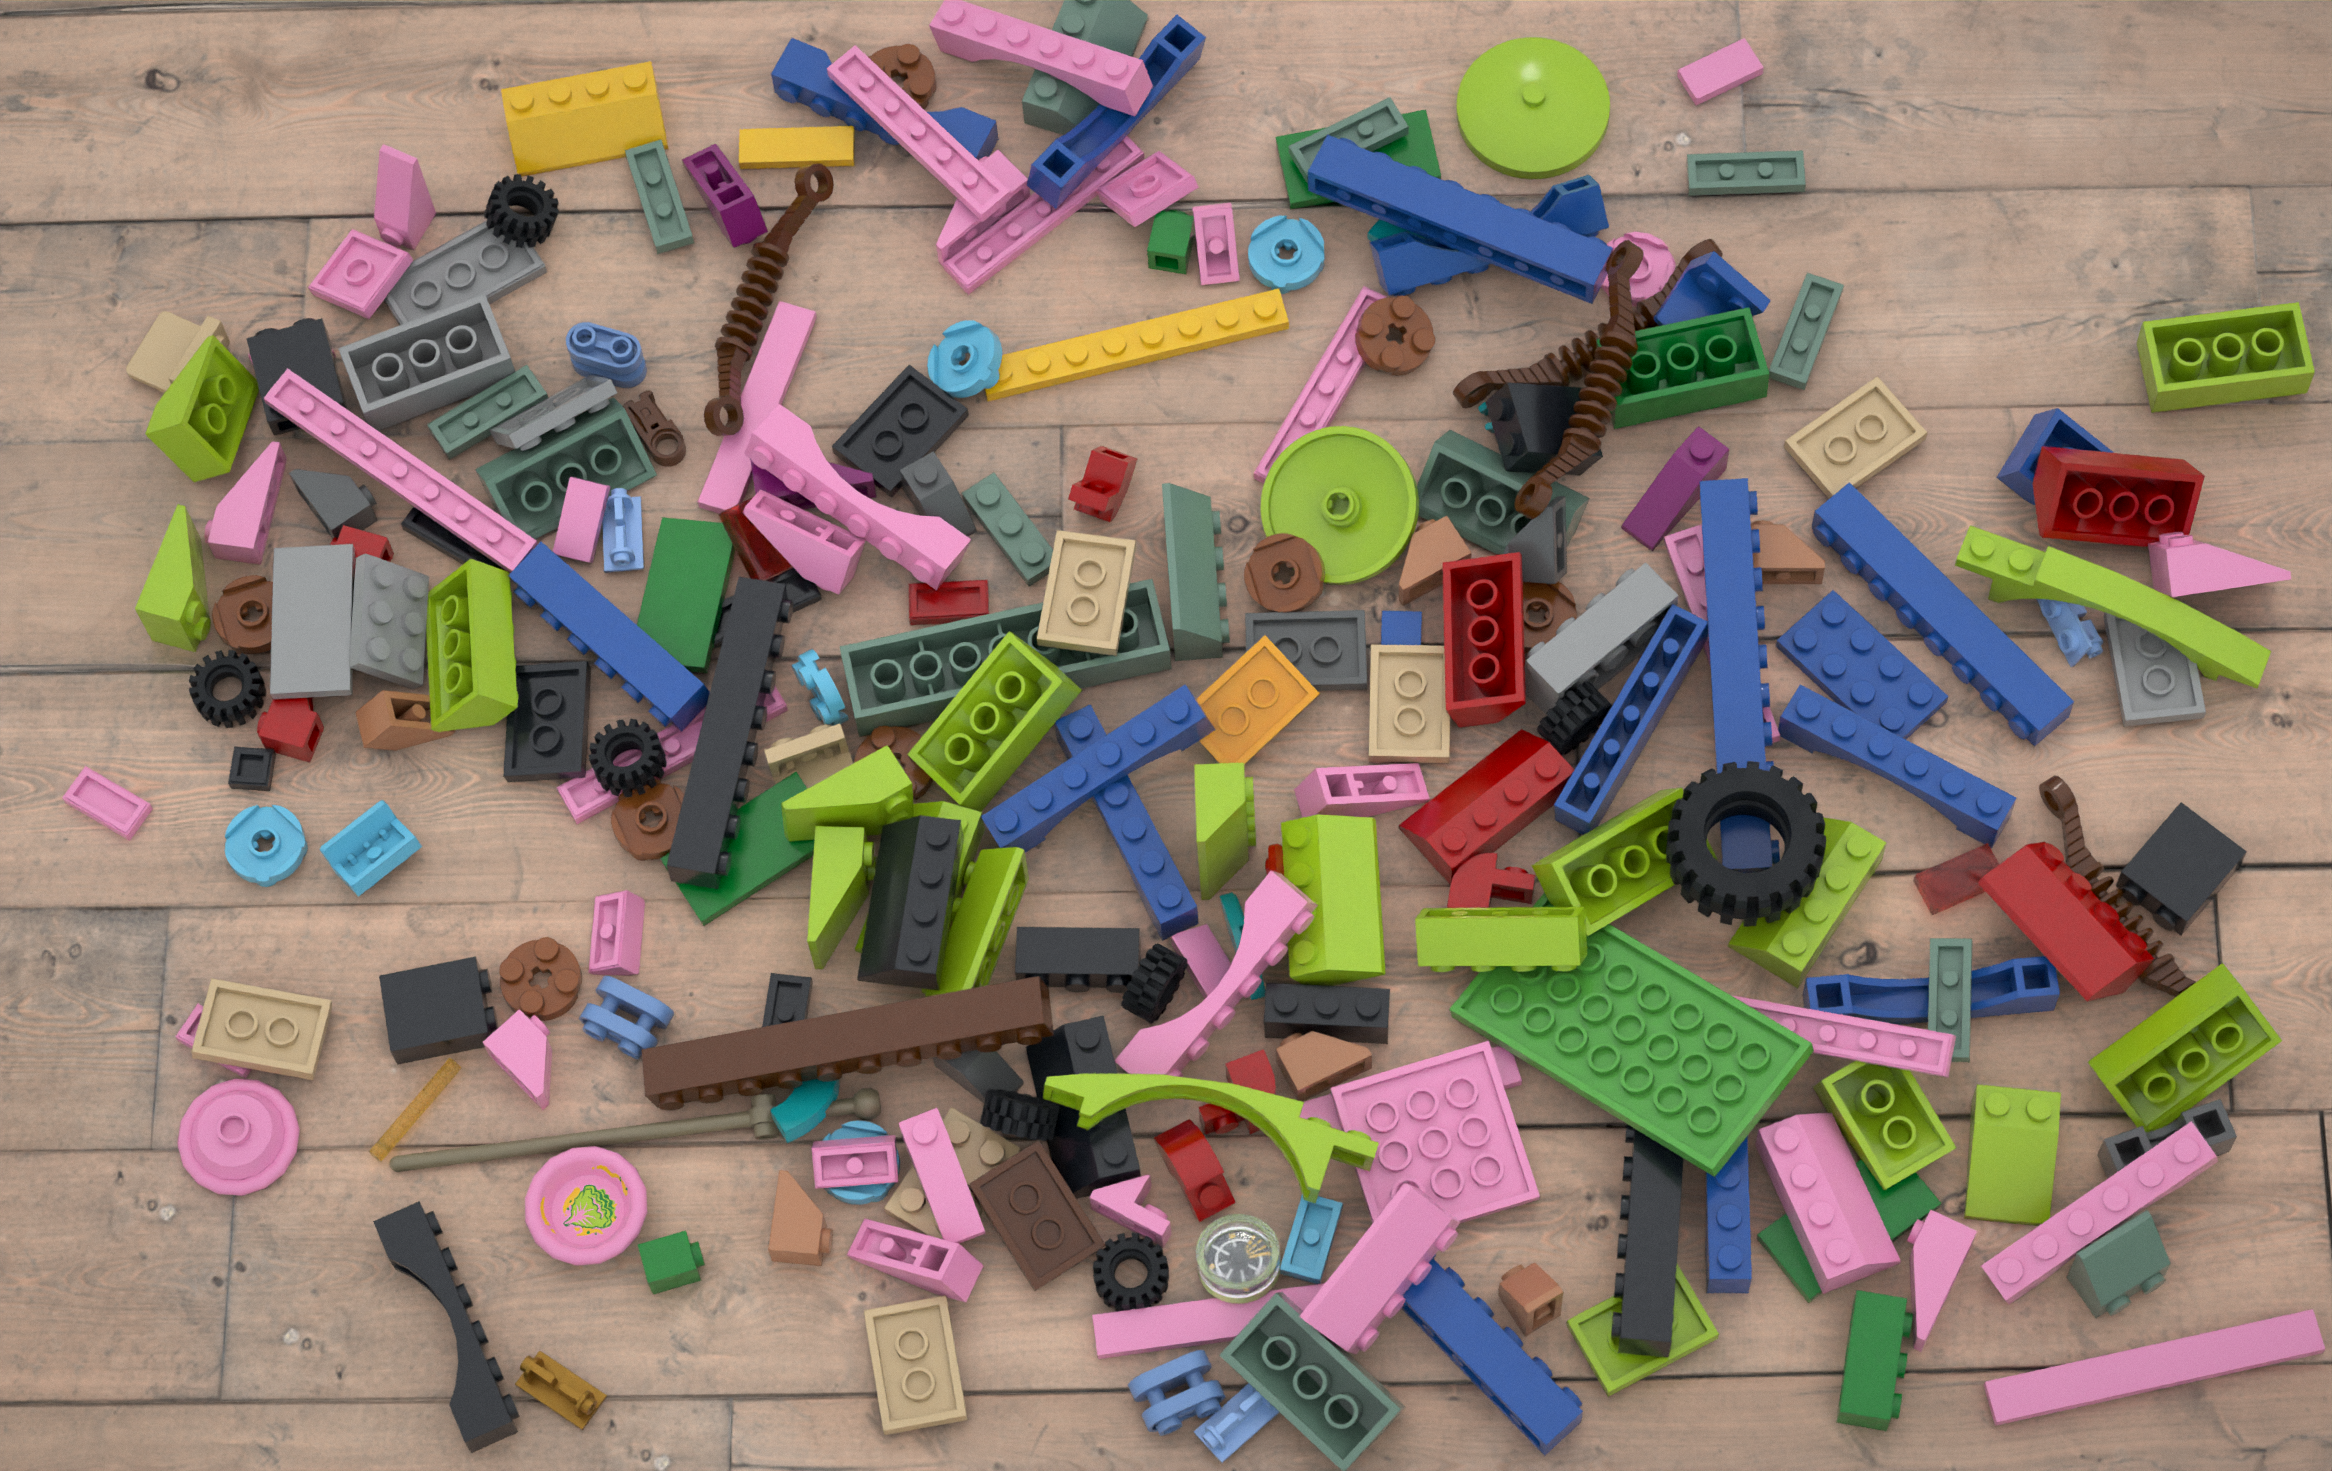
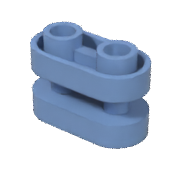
M590 322L576 324L568 331L566 346L573 368L579 375L583 377L593 375L611 379L614 386L621 388L635 387L644 380L647 367L641 345L633 335Z
M603 976L595 991L604 1001L601 1006L588 1003L579 1020L584 1024L582 1030L590 1037L598 1041H604L605 1038H608L618 1043V1049L634 1059H639L642 1055L641 1049L656 1047L658 1043L657 1038L650 1033L653 1026L666 1029L674 1016V1012L656 998L616 978ZM619 1008L639 1018L636 1024L616 1015L617 1009Z
M1204 1350L1185 1354L1151 1369L1129 1382L1128 1387L1135 1402L1149 1400L1151 1407L1146 1409L1141 1415L1149 1432L1158 1431L1160 1436L1167 1435L1181 1428L1183 1425L1181 1421L1195 1415L1199 1419L1205 1418L1221 1409L1220 1403L1226 1396L1219 1381L1211 1380L1205 1382L1202 1376L1212 1368ZM1186 1383L1188 1384V1390L1166 1399L1164 1393Z

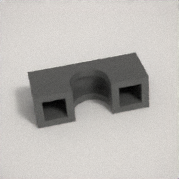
M2221 1099L2181 1112L2177 1120L2163 1128L2145 1132L2143 1126L2104 1139L2097 1156L2107 1179L2191 1121L2216 1156L2230 1152L2237 1135Z

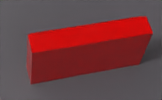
M988 580L943 582L937 590L927 583L908 584L910 625L945 624L989 614Z

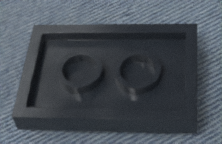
M908 365L832 445V450L836 456L853 469L872 473L875 486L892 498L902 488L900 470L929 453L935 452L969 416L968 409L911 365Z
M587 661L516 666L518 708L507 715L503 777L507 782L585 777L591 666Z

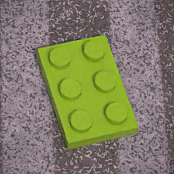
M1678 1264L1676 1266L1672 1342L1669 1357L1618 1353L1619 1338L1611 1337L1613 1312L1621 1313L1622 1299L1614 1298V1296L1570 1318L1566 1323L1608 1397L1717 1340L1719 1337L1718 1331Z

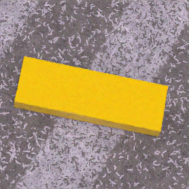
M854 126L739 129L740 169L800 168L811 164H822L826 167L854 166Z

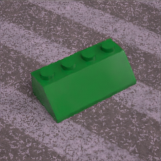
M1750 308L1635 331L1638 351L1635 356L1630 357L1633 361L1632 366L1629 370H1625L1627 373L1626 382L1620 384L1622 393L1620 396L1614 397L1617 401V406L1610 413L1614 429L1767 397L1770 373ZM1596 339L1597 348L1602 347L1599 343L1600 339Z

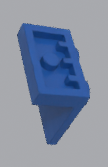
M1712 251L1690 261L1654 316V321L1659 326L1748 307L1753 317L1763 313L1771 300L1716 252Z

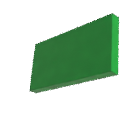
M1426 110L1401 114L1409 126V134L1372 152L1385 153L1393 161L1408 167H1420L1429 175L1441 179ZM1325 128L1276 136V146L1290 210L1335 202L1308 191V183L1289 154L1290 145Z
M662 517L637 626L690 672L708 673L740 529L737 524Z
M794 772L738 808L737 815L741 817L740 830L737 839L730 840L728 852L732 854L731 867L728 876H721L719 889L675 882L703 926L813 856L814 840L788 841L784 835L781 803L808 789L797 772ZM670 852L660 858L666 869Z
M1861 1159L1856 1162L1857 1168L1892 1242L1913 1228L1917 1219L1923 1220L1928 1216L1930 1210L1936 1211L1940 1208L1941 1202L1916 1172L1884 1190ZM1787 1214L1757 1234V1240L1808 1303L1822 1294V1290Z

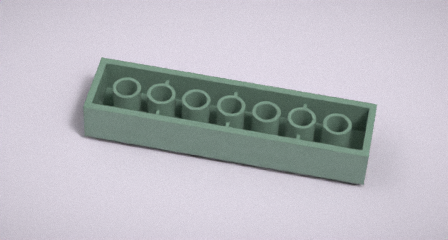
M1153 579L1134 582L1129 585L1117 656L1038 646L1037 634L1043 602L840 646L859 737L871 735L873 730L879 726L908 727L935 721L1009 631L1056 665L1080 689L1171 669L1170 648Z

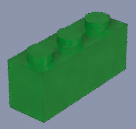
M1860 1290L1856 1291L1852 1306L1836 1423L1887 1431L1891 1418H1899L1902 1394L1894 1392L1896 1378L1904 1379L1908 1355L1907 1353H1901L1900 1348L1902 1337H1910L1913 1313L1905 1312L1907 1298Z

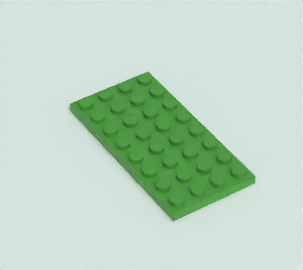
M1544 892L1533 907L1554 906L1549 902ZM1610 924L1587 936L1588 955L1580 966H1576V969L1571 971H1554L1552 966H1536L1534 970L1518 972L1511 970V966H1495L1494 970L1479 972L1449 1009L1454 1019L1713 1177L1719 1173L1814 1051L1812 1043Z

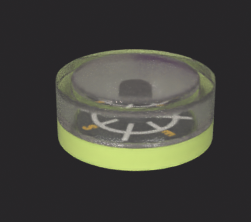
M1246 1214L1223 1216L1209 1224L1198 1239L1196 1245L1198 1275L1202 1285L1212 1296L1228 1303H1249L1265 1296L1275 1286L1280 1275L1281 1266L1279 1242L1271 1227L1261 1219Z

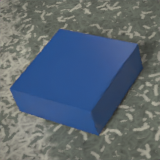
M1382 611L1381 645H1421L1422 612Z

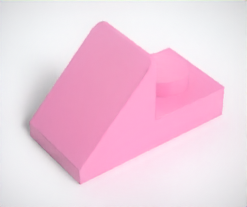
M1231 203L1193 207L1195 242L1201 285L1240 281Z
M1150 1175L1140 1176L1093 1190L1089 1197L1091 1210L1135 1233H1139L1144 1238L1146 1236L1152 1238L1153 1243L1159 1244L1163 1248L1172 1234L1171 1223L1167 1220L1168 1216L1162 1210L1149 1204L1145 1208L1141 1206L1152 1186Z

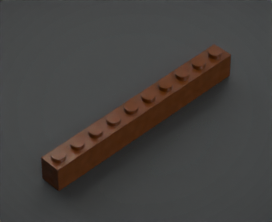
M1039 976L641 1049L645 1097L657 1108L677 1110L684 1107V1103L693 1101L715 1103L723 1100V1096L737 1093L742 1096L758 1095L763 1092L764 1088L778 1086L783 1089L800 1087L803 1081L808 1080L836 1081L842 1078V1074L846 1073L874 1074L880 1072L882 1067L897 1064L901 1067H913L921 1064L923 1059L937 1057L942 1060H951L960 1057L962 1052L972 1050L994 1052L1000 1050L1002 1045L1017 1042L1020 1045L1037 1044L1042 1041L1043 1037L1054 1036L1049 988Z

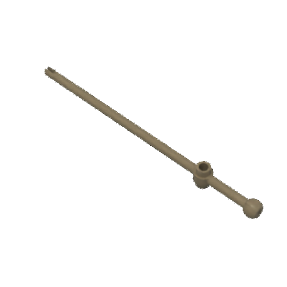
M864 1088L854 1094V1098L832 1101L825 1111L826 1117L856 1114L862 1120L874 1119L881 1113L879 1092L872 1088ZM774 1094L751 1097L752 1108L744 1112L399 1155L393 1157L389 1165L394 1171L402 1172L567 1151L571 1148L598 1147L747 1127L754 1129L756 1140H769L780 1136L779 1129L774 1123L770 1109L777 1106L776 1097Z

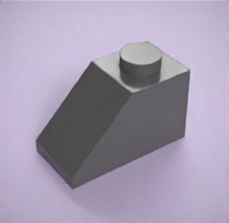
M934 451L900 470L903 490L920 516L940 517L967 537L977 532L953 480Z
M294 469L289 473L297 492L332 539L339 537L343 525L364 530L377 521L372 509L377 504L374 497L364 484L358 488L350 476Z
M1557 496L1544 511L1538 517L1532 519L1505 547L1504 554L1516 552L1522 554L1523 582L1556 584L1567 574L1565 496Z
M978 1050L962 1052L960 1057L951 1060L933 1058L934 1065L983 1103L985 1102L987 1090L1002 1089L1008 1092H1017L1024 1084L1019 1075L997 1051L979 1052Z

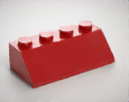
M2042 446L2032 483L2039 535L2042 538L2148 547V543L2160 542L2159 535L2183 532V535H2189L2205 475L2184 459Z
M1520 552L1443 562L1446 712L1459 728L1498 723L1526 704L1522 554Z
M1521 729L1399 824V829L1451 885L1452 878L1462 863L1473 856L1495 852L1551 808L1574 772V768L1550 742Z
M2044 841L2025 845L1977 882L2087 1002L2124 993L2155 960L2146 950L2147 945L2145 941L2136 933L2125 928L2118 920L2119 915L2117 911L2109 904L2101 902L2091 891L2092 886L2089 881L2079 873L2073 872L2063 861L2064 856L2061 851L2052 844Z

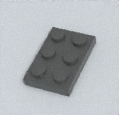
M1365 610L1245 613L1246 652L1266 635L1317 691L1367 690Z

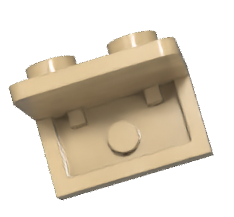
M164 311L156 318L128 363L126 371L129 377L165 393L207 337L214 335L226 349L230 340L222 322L207 315L203 324L199 326L173 313Z
M841 724L817 726L808 735L796 739L790 737L780 739L774 742L770 748L764 750L775 784L797 772L806 787L810 788L853 764Z

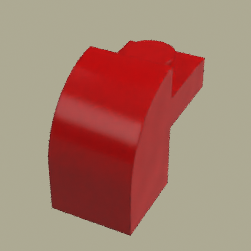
M1104 446L1091 450L1083 480L1072 484L1068 500L1075 502L1074 510L1111 522L1118 513L1128 491L1138 458Z
M1483 853L1473 856L1462 863L1456 870L1451 881L1447 908H1490L1491 898L1532 904L1536 875L1528 874L1525 869L1519 867H1506L1504 870L1497 869L1498 853Z
M1264 1049L1225 1063L1226 1077L1229 1083L1276 1095L1275 1076ZM1208 1103L1198 1107L1199 1118L1205 1135L1214 1131L1216 1134L1230 1132L1238 1127V1122L1245 1121L1250 1135L1260 1130L1247 1119L1217 1105Z
M1190 1119L1153 1138L1169 1173L1179 1182L1189 1206L1199 1222L1236 1203L1222 1174L1224 1170L1201 1130Z

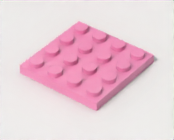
M1489 1041L1338 1085L1330 1089L1342 1130L1344 1132L1349 1130L1363 1132L1369 1135L1372 1141L1379 1143L1371 1170L1367 1171L1355 1167L1372 1224L1404 1183L1423 1191L1461 1223L1539 1200L1540 1195Z

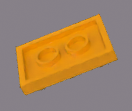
M1264 635L1197 698L1198 703L1216 729L1199 740V742L1219 763H1244L1245 765L1314 701L1320 693Z

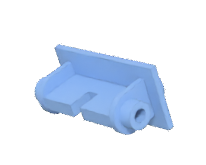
M615 488L607 498L602 521L604 572L643 570L641 496L630 497L627 495L626 489Z
M2036 599L2070 667H2074L2086 653L2089 658H2093L2103 652L2101 647L2103 640L2091 619L2081 622L2079 620V617H2084L2087 614L2084 606L2063 601Z
M1248 1383L1224 1404L1219 1411L1215 1412L1194 1431V1434L1223 1463L1272 1420L1279 1411Z

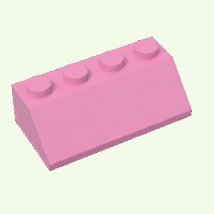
M1832 1113L1799 1114L1758 1130L1755 1146L1823 1294L1901 1263Z
M1404 1183L1299 1317L1345 1351L1357 1354L1359 1350L1366 1351L1377 1339L1379 1331L1376 1329L1385 1317L1392 1318L1402 1308L1406 1300L1403 1295L1412 1283L1418 1285L1428 1275L1432 1268L1429 1262L1438 1250L1441 1252L1446 1251L1455 1241L1458 1235L1455 1229L1461 1222L1423 1191Z

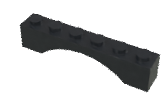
M420 1201L373 1221L386 1254L395 1270L415 1279L428 1289L443 1305L450 1317L457 1342L458 1368L456 1385L449 1406L470 1452L473 1453L518 1433L513 1419L520 1417L511 1394L503 1396L498 1386V1382L504 1380L503 1374L495 1356L487 1359L482 1345L489 1343L480 1320L472 1322L467 1312V1309L474 1305L465 1284L457 1286L454 1281L452 1272L458 1270V1267L449 1247L441 1250L436 1236L443 1234V1231L434 1211L426 1213Z

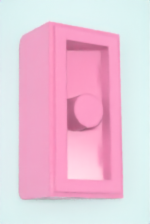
M627 890L595 896L588 973L592 975L625 976L639 973L645 909L643 898Z
M1207 924L1171 936L1172 947L1177 954L1188 960L1186 970L1204 999L1218 986L1231 966L1229 959Z
M895 1135L813 1142L812 1159L815 1189L898 1182Z

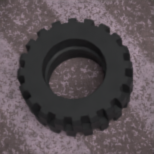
M1747 761L1746 768H1737L1736 762L1723 764L1722 772L1718 774L1711 768L1701 774L1699 784L1694 781L1690 782L1683 791V798L1677 799L1673 807L1666 846L1667 863L1671 865L1670 876L1675 885L1680 884L1682 886L1680 895L1688 903H1692L1694 900L1699 903L1698 912L1706 917H1710L1712 912L1721 915L1720 923L1732 925L1733 919H1743V925L1747 927L1756 926L1757 919L1765 917L1768 924L1780 920L1781 911L1785 910L1787 913H1792L1800 906L1802 897L1808 898L1814 889L1816 878L1820 875L1826 848V836H1824L1825 821L1823 814L1816 812L1818 802L1812 793L1803 795V783L1796 777H1791L1789 781L1782 778L1783 770L1773 765L1769 771L1759 769L1760 762ZM1749 815L1758 817L1771 824L1779 832L1785 844L1784 854L1777 864L1764 871L1756 873L1737 872L1723 866L1712 856L1707 847L1708 832L1716 823L1731 816Z

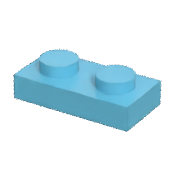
M1303 1195L1301 1196L1280 1266V1274L1315 1284L1321 1283L1342 1213L1343 1203L1318 1196L1315 1204L1304 1200Z

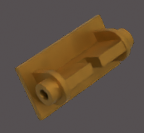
M540 1350L534 1358L527 1356L523 1360L519 1368L523 1373L515 1383L517 1387L581 1430L585 1428L607 1397L606 1394Z

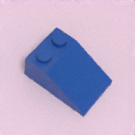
M2055 408L2033 416L1996 478L2024 500L2035 505L2032 483L2042 446L2114 452L2059 408Z

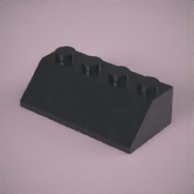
M920 815L883 825L857 976L858 981L939 991L964 841L961 820Z
M1104 1015L1063 1024L1053 1030L1054 1036L1043 1037L1041 1042L1026 1046L1036 1095L1040 1098H1043L1047 1077L1074 1074H1117ZM1058 1104L1060 1109L1053 1139L1047 1140L1051 1160L1076 1199L1090 1196L1093 1190L1141 1176L1126 1108L1104 1118L1090 1130L1077 1126L1080 1110Z

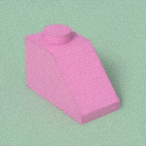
M519 1009L485 1039L483 1044L488 1055L544 1110L549 1105L552 1048L547 1039L550 1031L538 1017L533 1015L529 1019Z

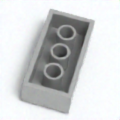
M485 294L338 348L367 424L378 431L478 394L515 372L511 357Z
M1646 562L1636 571L1633 568L1627 570L1617 580L1616 587L1608 594L1600 593L1588 603L1587 611L1577 619L1574 617L1567 619L1557 629L1554 638L1546 644L1544 642L1538 643L1528 652L1525 664L1526 695L1546 714L1550 708L1556 706L1555 703L1559 699L1562 700L1568 691H1573L1579 684L1582 685L1588 681L1599 690L1644 653L1671 605L1677 606L1679 595Z

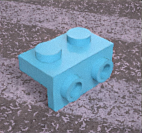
M380 800L322 845L320 851L336 875L359 897L398 865L406 861L422 846L417 838L396 818L388 804L384 800Z

